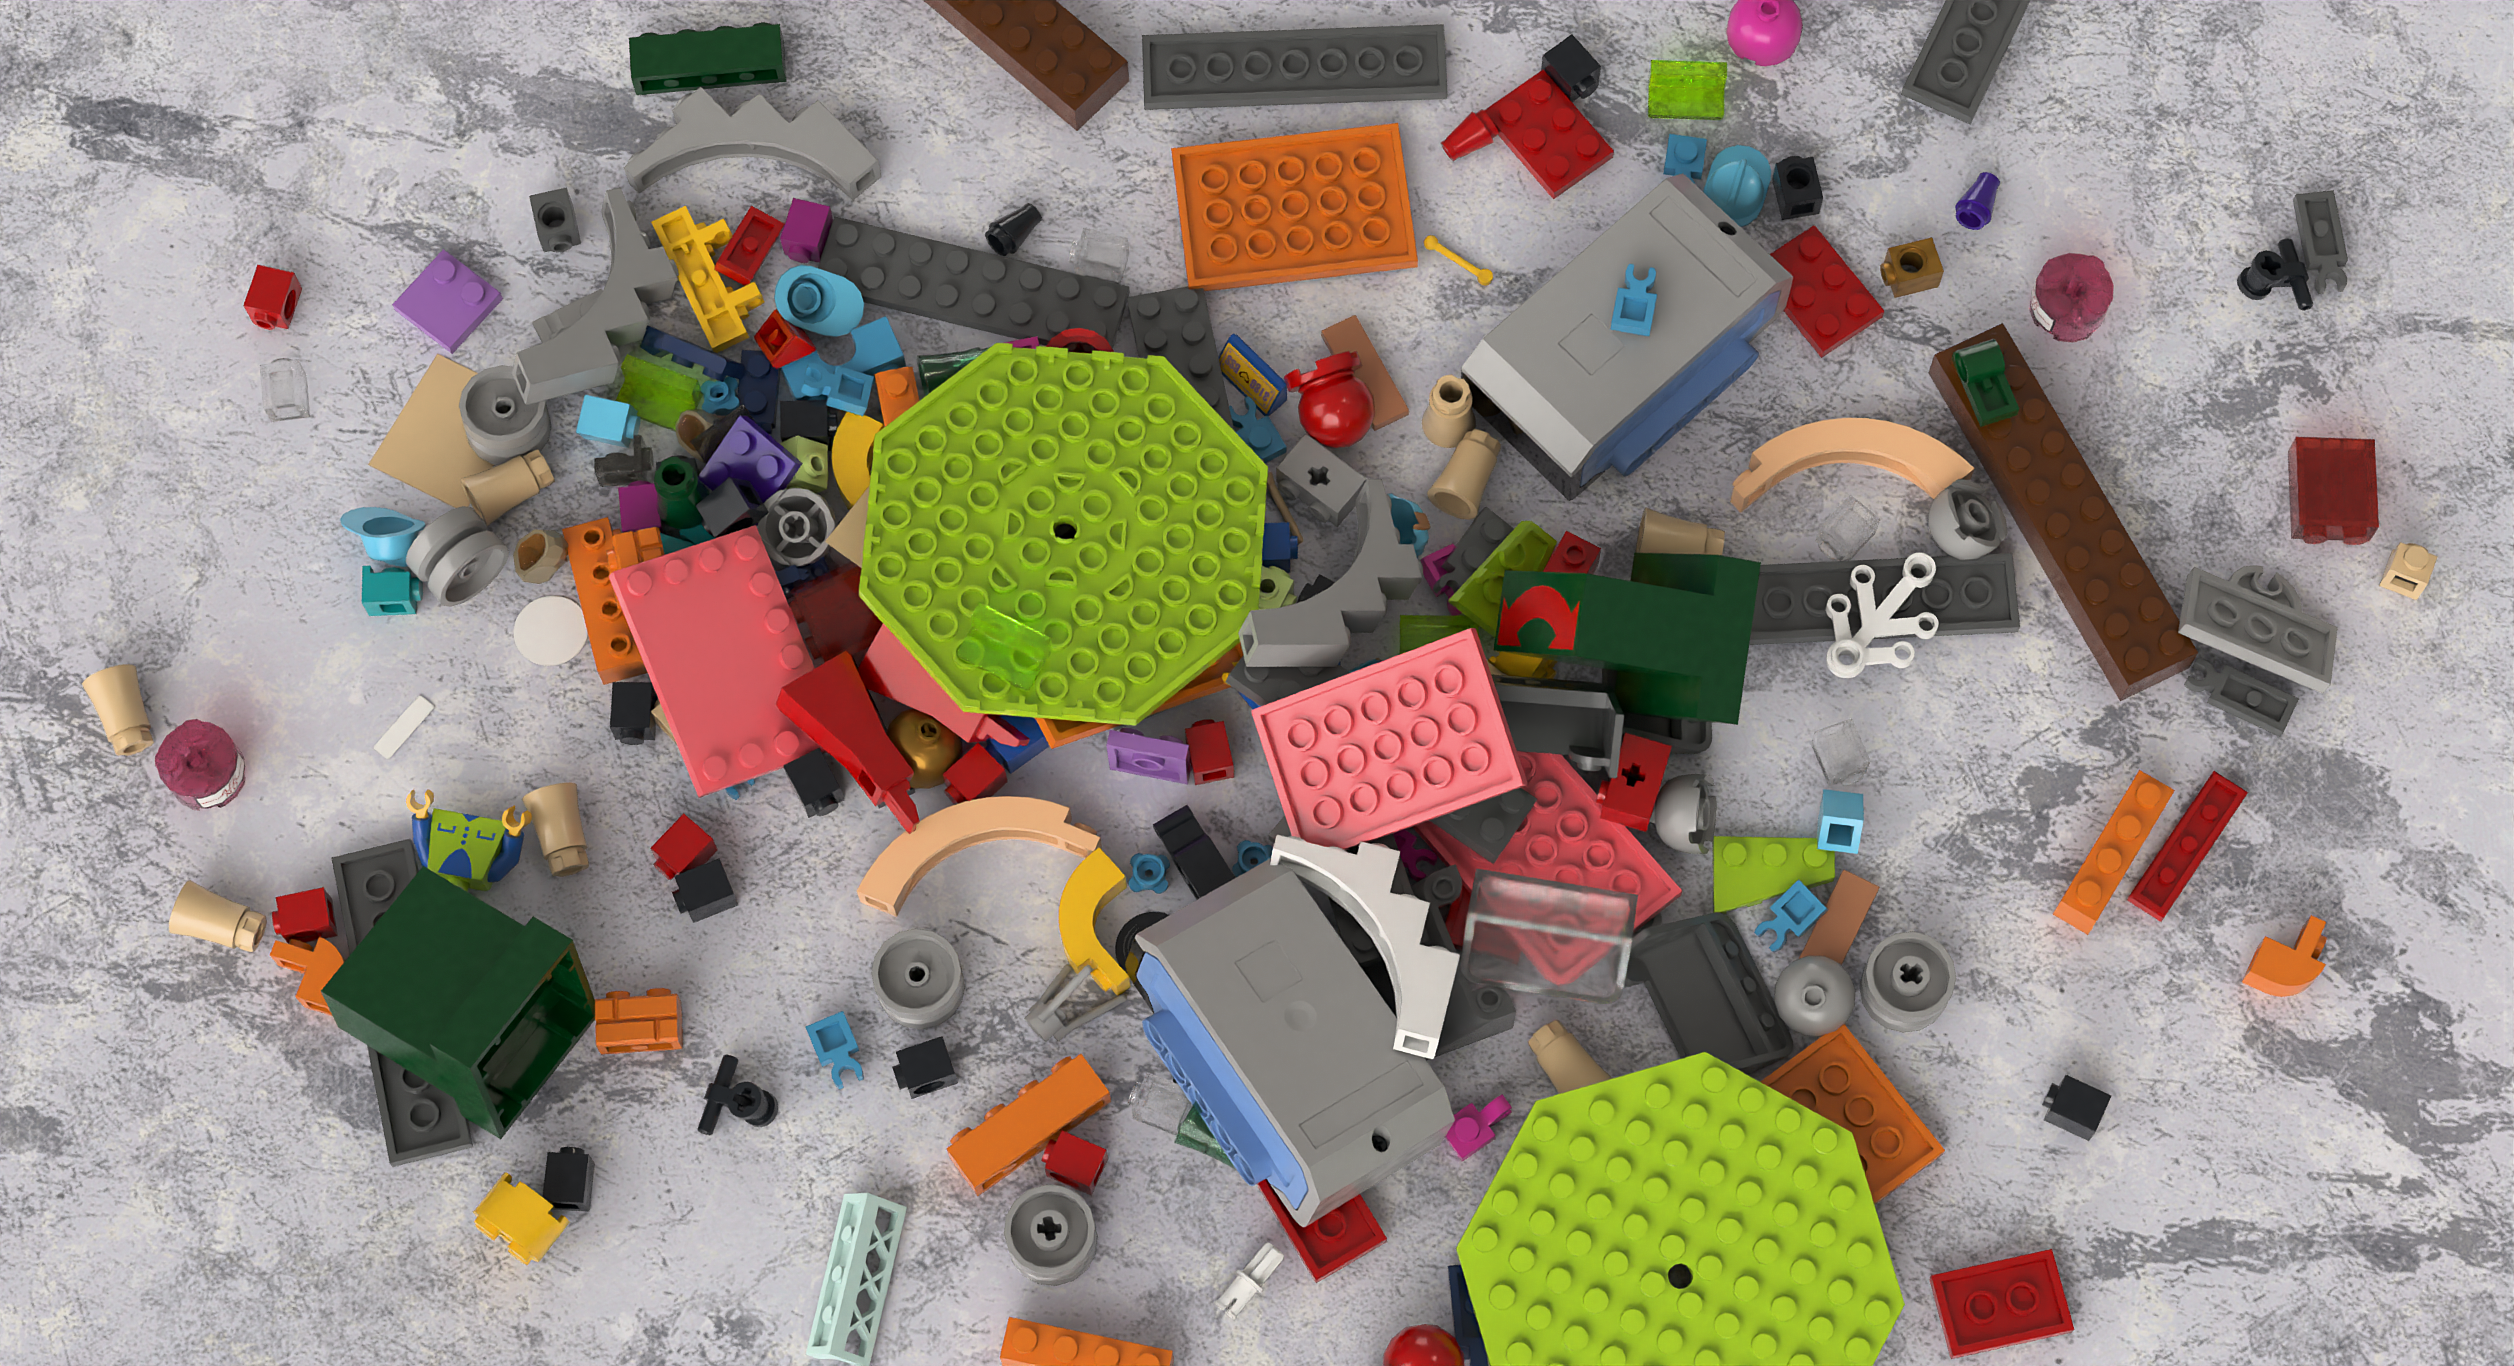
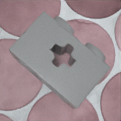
M1307 434L1300 439L1276 467V482L1280 491L1290 499L1296 500L1298 498L1308 505L1310 513L1323 523L1329 521L1336 527L1354 509L1355 500L1367 480Z

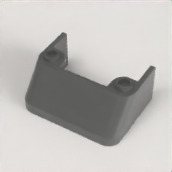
M1491 674L1517 751L1569 755L1572 761L1577 762V767L1580 769L1599 771L1602 766H1605L1608 777L1617 778L1624 713L1611 686L1596 682Z

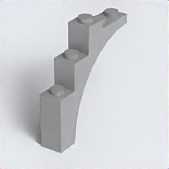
M702 87L680 98L672 110L676 125L664 129L658 135L656 141L647 149L633 154L624 167L629 184L638 194L672 173L691 165L720 158L755 157L779 160L805 168L833 183L852 200L882 177L878 160L819 100L810 107L801 108L789 123L759 93L752 100L743 101L730 117Z
M621 187L606 190L601 209L609 235L611 252L610 275L604 290L589 311L569 329L545 343L516 352L512 375L525 405L614 383L617 368L621 365V357L617 347L642 341L646 326L650 323V314L646 304L672 298L675 283L679 280L676 263L674 260L668 259L663 246L650 249L647 234L644 231L640 232L636 223L634 205L630 200L626 201Z
M1367 479L1355 500L1358 520L1356 553L1351 567L1340 579L1328 589L1305 601L1281 608L1250 610L1238 632L1246 667H1337L1345 651L1350 647V633H1373L1381 618L1386 615L1387 600H1409L1417 585L1422 581L1423 566L1421 561L1417 560L1413 544H1400L1399 530L1394 527L1391 516V498L1389 495H1386L1382 479Z

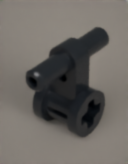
M2285 238L2279 241L2278 248L2281 257L2275 252L2268 250L2259 252L2253 258L2251 267L2245 268L2237 278L2239 290L2252 300L2264 299L2274 287H2291L2299 310L2305 311L2313 306L2306 283L2309 276L2305 264L2299 261L2292 239Z
M725 1054L721 1060L714 1083H709L704 1100L707 1103L697 1130L702 1134L712 1135L723 1106L729 1108L734 1116L744 1119L748 1124L754 1127H765L775 1119L778 1113V1102L771 1093L762 1090L752 1082H741L732 1089L729 1088L738 1064V1058Z

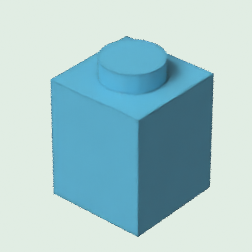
M585 395L576 433L587 440L629 448L631 439H636L638 435L640 417L637 416L638 411L630 404Z
M1823 789L1817 822V849L1858 854L1864 821L1863 794Z

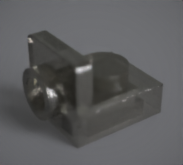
M634 435V456H628L624 453H609L605 457L594 458L595 475L600 487L626 486L635 481H647V471H652L654 467L652 447H646L642 435Z

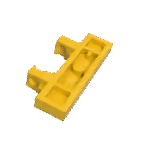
M683 206L652 221L651 223L669 260L672 259L676 263L679 273L677 277L713 352L718 353L750 338L741 320L750 316L749 311L765 302L755 281L733 291L731 286L725 288L718 271L714 270L715 265L711 257H714L716 254L713 249H719L728 244L733 236L725 219L723 218L709 226H706L704 222L694 224L687 207Z

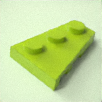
M1521 521L1448 602L1495 638L1505 570L1543 572L1557 541L1533 521Z
M1713 836V913L1727 914V911L1761 904L1764 900L1783 895L1798 879L1808 889L1833 882L1835 879V851L1817 849V838Z

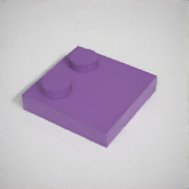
M443 249L392 305L397 313L453 354L503 300L501 292Z
M1121 728L1120 732L1109 731L1106 746L1110 770L1188 785L1191 772L1189 745L1183 744L1181 739L1167 735L1160 736L1159 739L1145 737L1141 731L1132 728Z

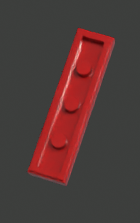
M2213 771L2129 895L2127 901L2162 922L2248 792L2216 771Z

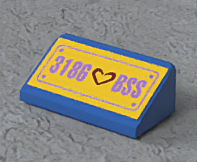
M1233 333L1228 338L1218 357L1222 375L1245 398L1248 396L1252 398L1256 408L1264 416H1270L1287 401L1286 383L1237 334Z

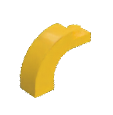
M846 412L834 436L832 467L840 496L850 511L870 485L874 437L876 433L884 428V425L866 415L860 416Z
M1098 847L1078 865L1065 885L1059 905V929L1064 952L1075 973L1078 974L1086 965H1090L1094 969L1090 974L1100 988L1105 992L1111 988L1119 996L1131 987L1129 976L1099 943L1095 935V925L1102 909L1127 888L1126 876Z

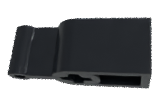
M1188 805L1153 824L1156 834L1168 850L1177 870L1196 900L1235 879L1225 860L1210 837L1203 831Z

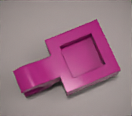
M1502 1094L1486 1105L1480 1112H1478L1473 1103H1470L1454 1114L1455 1121L1446 1134L1445 1139L1462 1162L1496 1139V1135L1490 1127L1510 1115L1512 1107Z

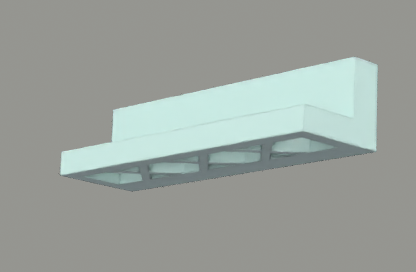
M870 1193L844 1194L806 1355L817 1359H837L855 1366L870 1365L907 1207ZM878 1208L891 1213L888 1230L882 1234L879 1233L875 1224ZM875 1248L880 1258L878 1270L870 1274L865 1262L867 1253ZM866 1288L871 1301L869 1310L861 1315L856 1305L858 1293ZM854 1329L857 1330L861 1339L858 1355L844 1351L848 1333Z

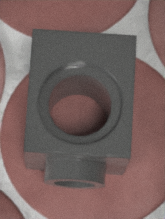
M567 187L529 196L537 235L544 252H564L571 249L572 246L581 244L574 207ZM554 220H564L560 226H548Z

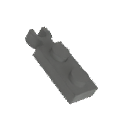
M2334 190L2296 194L2293 199V206L2306 269H2318L2319 273L2315 280V289L2318 294H2323L2326 289L2325 280L2332 279L2337 284L2338 292H2343L2347 285V276L2339 267L2346 265L2348 257Z
M1488 507L1482 509L1441 566L1448 573L1444 574L1434 584L1433 591L1438 593L1447 585L1453 589L1455 594L1514 528Z
M2201 658L2196 659L2192 668L2201 671L2204 679L2197 680L2194 677L2188 676L2184 683L2186 688L2194 692H2202L2204 690L2210 692L2208 704L2281 737L2299 698L2226 664L2220 674L2214 670L2209 661Z

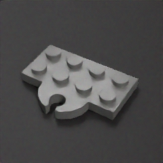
M2243 566L2234 572L2228 581L2193 567L2186 579L2178 633L2320 693H2324L2331 685L2338 627L2303 613L2301 600L2295 588L2283 576L2276 573L2267 586L2268 591L2258 582V579L2264 573L2263 566Z

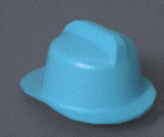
M1736 145L1725 148L1717 154L1712 162L1703 192L1740 227L1746 226L1757 218L1763 207L1771 181L1769 162L1760 151L1750 146Z
M799 265L788 269L781 275L776 284L774 299L777 310L784 320L794 326L821 335L837 337L848 334L856 328L863 317L864 302L861 292L853 282L842 276L813 266Z
M380 507L353 509L344 513L340 518L341 525L344 528L360 535L370 559L401 567L408 566L405 562L407 551L417 538L419 531L426 527L424 521L412 519L397 511Z

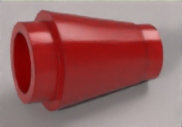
M1481 109L1476 114L1471 112L1440 144L1448 157L1454 162L1458 158L1494 143L1493 138L1499 135V132L1491 118Z

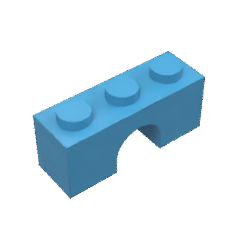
M886 316L850 331L856 351L849 362L839 365L870 376H874L878 372L906 367L904 354ZM817 350L780 367L794 401L827 400V395L808 396L801 392L805 380L817 382L815 378L805 375L809 363L820 364L831 374H833L836 366L825 363L819 357ZM875 376L872 385L876 383Z

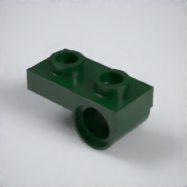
M1995 339L1953 352L1951 359L1980 427L2018 415L2019 406L2004 374V357Z

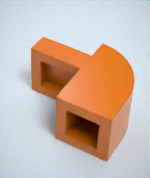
M2311 915L2303 925L2293 949L2265 936L2253 955L2242 983L2266 994L2278 997L2293 996L2306 990L2326 966L2325 963L2316 960L2327 941V937L2321 935L2326 921Z
M321 937L318 938L313 952L311 945L299 940L290 939L289 944L275 940L270 956L276 964L304 974L295 996L305 1008L332 1016L321 990L346 961L332 943Z

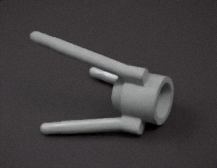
M1066 964L1041 998L1029 1009L1030 1013L1024 1020L1043 1041L1047 1042L1054 1036L1059 1042L1072 1030L1125 1002L1127 996L1121 994L1063 1025L1062 1021L1067 1016L1059 1006L1092 971V967L1086 965L1051 1000L1072 969L1070 964Z

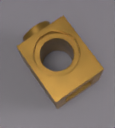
M1932 237L1888 248L1884 263L1880 265L1882 280L1885 286H1891L1894 298L1937 288L1944 273ZM1912 265L1917 268L1918 272H1906L1901 266Z

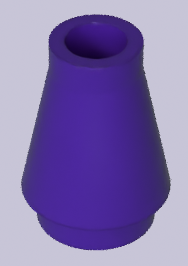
M1988 172L1980 173L1974 184L1956 203L1955 217L1965 228L1980 230L1984 225L1990 223L1997 189L2000 185V180L1995 175Z

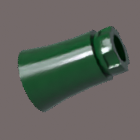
M668 457L662 460L661 466L655 471L654 486L657 491V511L660 518L667 525L676 529H689L699 525L703 517L696 505L710 494L708 489L700 482L695 469L689 462L682 461L678 457Z

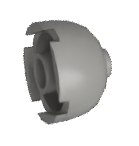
M1966 479L1956 480L1935 497L1928 513L1929 530L1935 545L1945 553L1960 560L1979 559L2001 545L2000 542L2006 538L2008 533L2006 519L2001 507L1996 500L1989 503L1981 495L1986 491L1981 485Z
M791 488L777 491L764 502L769 513L757 523L759 534L769 557L784 565L801 567L815 563L829 552L831 546L825 541L837 527L834 511L822 496L812 490Z
M1679 775L1668 780L1658 793L1650 823L1656 824L1659 837L1666 846L1675 851L1687 854H1707L1709 851L1703 844L1704 841L1712 842L1717 811L1716 797L1708 796L1707 786H1715L1714 780L1710 775Z
M1808 955L1794 960L1781 972L1775 984L1774 1003L1779 1017L1790 1029L1804 1036L1821 1037L1836 1031L1848 1021L1855 1007L1856 990L1851 976L1840 963L1826 956Z

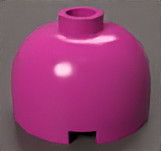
M1738 0L1730 11L1726 34L1728 44L1741 59L1746 57L1749 60L1755 61V65H1778L1792 56L1800 42L1803 29L1800 9L1794 0Z

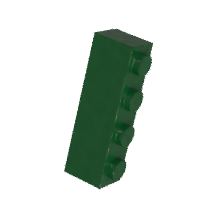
M761 22L751 27L734 28L732 26H720L714 30L707 31L684 29L674 34L644 33L639 37L629 38L631 80L636 95L697 90L700 87L703 89L787 82L784 39L780 24L772 25Z

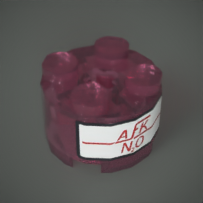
M2068 253L2049 259L2040 271L2030 296L2029 311L2034 324L2037 327L2040 325L2046 332L2054 335L2053 339L2057 341L2077 342L2088 339L2101 326L2113 300L2114 285L2109 272L2105 269L2104 262L2094 255L2087 256L2075 253Z
M198 719L186 720L165 737L158 749V753L155 755V767L158 769L160 779L182 805L193 810L200 811L199 808L209 809L215 806L219 808L226 806L238 796L246 779L244 776L245 763L242 752L223 728L210 722H202ZM206 763L203 768L200 767L201 764Z

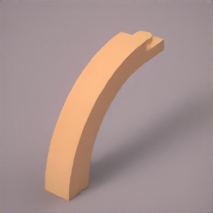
M1869 418L1828 419L1805 424L1786 431L1752 452L1749 463L1750 469L1741 473L1732 484L1734 488L1730 502L1741 513L1770 488L1785 478L1808 468L1835 463H1855L1885 469L1911 481L1935 499L1941 491L1956 480H1970L1975 468L1944 443L1905 425Z
M1018 796L974 799L946 807L920 820L919 824L916 825V830L911 834L904 831L877 857L856 891L860 902L897 917L907 896L924 875L944 859L967 847L995 840H1031L1046 843L1087 858L1098 847L1102 850L1101 838L1097 836V832L1093 828L1085 824L1075 823L1074 826L1070 825L1072 821L1070 808L1051 801Z

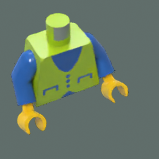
M414 789L408 794L406 798L407 807L415 813L412 815L413 841L422 867L428 868L468 892L469 888L489 891L493 882H499L519 863L524 840V833L521 829L530 824L532 820L530 811L527 810L522 813L520 823L513 816L515 805L504 811L502 821L436 808L433 809L431 814L428 812V808L434 802V793L428 789L425 792L426 804L424 805L416 802Z

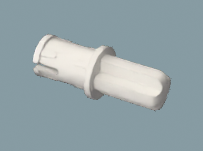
M1268 1242L1264 1243L1242 1271L1237 1269L1236 1274L1238 1276L1214 1304L1220 1310H1224L1232 1299L1235 1298L1234 1303L1225 1312L1227 1316L1235 1320L1255 1293H1262L1263 1289L1261 1286L1284 1259L1282 1252Z

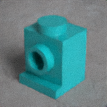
M370 565L362 566L361 603L369 616L416 614L417 601H422L423 582L418 577H413L410 571L396 567L385 568L382 572L374 573Z

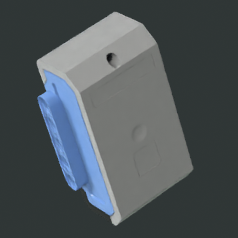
M1683 173L1663 180L1489 332L1461 367V379H1464L1469 385L1472 394V408L1568 501H1571L1611 466L1624 477L1630 475L1753 365L1759 356V352L1749 343L1771 325L1785 309L1793 276ZM1629 264H1634L1633 276L1638 280H1645L1648 277L1650 267L1655 268L1656 271L1654 286L1647 292L1657 294L1650 336L1610 330L1618 287L1628 289L1625 284V274Z
M1270 858L1137 933L1125 966L1132 983L1153 1012V1015L1142 1021L1147 1039L1238 1173L1250 1186H1254L1267 1179L1295 1221L1300 1226L1306 1227L1440 1146L1455 1119L1445 1086L1426 1059L1422 1056L1393 1049L1397 1024L1396 1016L1291 868L1281 863L1270 865Z

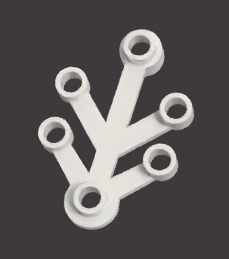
M1914 553L1906 559L1902 569L1903 578L1877 609L1872 586L1875 580L1874 571L1867 565H1859L1853 569L1850 576V585L1857 592L1862 626L1853 638L1848 621V614L1851 608L1849 598L1843 594H1834L1828 599L1826 613L1833 621L1836 642L1829 647L1826 662L1833 674L1841 678H1853L1863 671L1865 665L1892 663L1897 668H1906L1912 663L1915 655L1914 648L1910 643L1899 641L1892 647H1866L1876 637L1915 634L1921 639H1930L1936 634L1939 622L1937 617L1929 612H1923L1917 617L1890 619L1916 587L1922 588L1931 583L1936 571V565L1929 555ZM1915 568L1921 569L1925 576L1923 578H1916L1911 574V570ZM1860 573L1868 576L1869 582L1860 583L1856 580L1855 576ZM1840 602L1845 606V610L1843 612H1836L1832 609L1831 604ZM1928 621L1932 624L1933 629L1925 631L1920 628L1919 622ZM1905 650L1909 658L1901 660L1896 657L1895 651ZM1841 655H1849L1853 659V663L1844 665L1840 662L1839 657Z

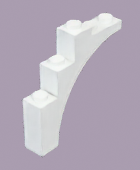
M1277 835L1270 865L1281 863L1291 868L1299 880L1325 893L1337 902L1362 926L1372 938L1382 956L1395 992L1397 1024L1393 1049L1434 1059L1460 954L1452 953L1440 946L1428 947L1420 944L1430 902L1419 900L1417 897L1409 894L1398 895L1390 893L1400 851L1390 849L1384 844H1370L1360 841L1356 855L1348 853L1339 847H1324L1312 844L1300 837Z

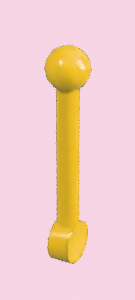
M1428 235L1424 239L1423 244L1426 249H1435L1477 276V280L1481 285L1487 286L1492 282L1493 273L1489 269L1480 270L1438 243V239L1433 235Z

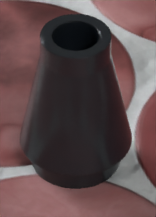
M1026 203L1020 209L990 223L989 230L985 233L988 244L1001 256H1006L1008 253L1014 254L1034 227L1041 222V214L1035 206Z

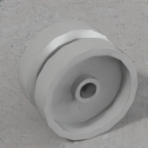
M500 365L491 367L473 376L462 390L459 402L461 417L470 447L478 457L494 465L503 464L518 455L523 457L537 449L541 452L549 441L551 431L546 400L525 405L512 375L513 366Z
M462 506L439 516L417 536L407 551L406 564L420 581L428 582L429 590L443 606L452 607L459 605L476 596L498 576L508 559L509 550L494 532L486 531L487 526L471 507Z
M918 928L898 932L886 940L874 956L871 975L878 1001L888 1017L903 1027L922 1030L939 1026L951 1018L962 1003L965 981L958 953L946 938L936 932ZM920 976H924V978L921 981H919Z
M1913 931L1895 933L1880 941L1867 960L1859 985L1862 1004L1870 1017L1886 1029L1902 1033L1920 1031L1938 1019L1953 994L1956 982L1954 962L1945 947L1929 935ZM1902 980H1908L1909 982L1906 984Z
M1046 1184L1027 1190L1014 1201L1005 1219L1004 1236L1012 1263L1024 1277L1037 1284L1058 1286L1072 1282L1089 1268L1096 1255L1098 1235L1091 1209L1079 1194L1064 1186ZM1048 1232H1056V1239L1048 1241L1045 1235Z

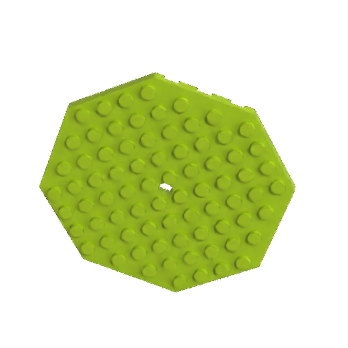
M995 343L875 434L859 597L963 712L1136 726L1240 643L1238 632L1250 610H1259L1268 466L1164 356L1148 355V358L1125 357L1124 353L1092 350V354L1068 352V348L1036 346V349L1016 348L1013 347V344ZM1060 524H1069L1075 528L1076 534L1073 539L1056 538L1054 529Z
M1707 1052L1536 1100L1455 1248L1490 1366H1873L1905 1305L1853 1133ZM1676 1264L1686 1265L1691 1272L1690 1284L1682 1289L1675 1288L1668 1279L1669 1270Z

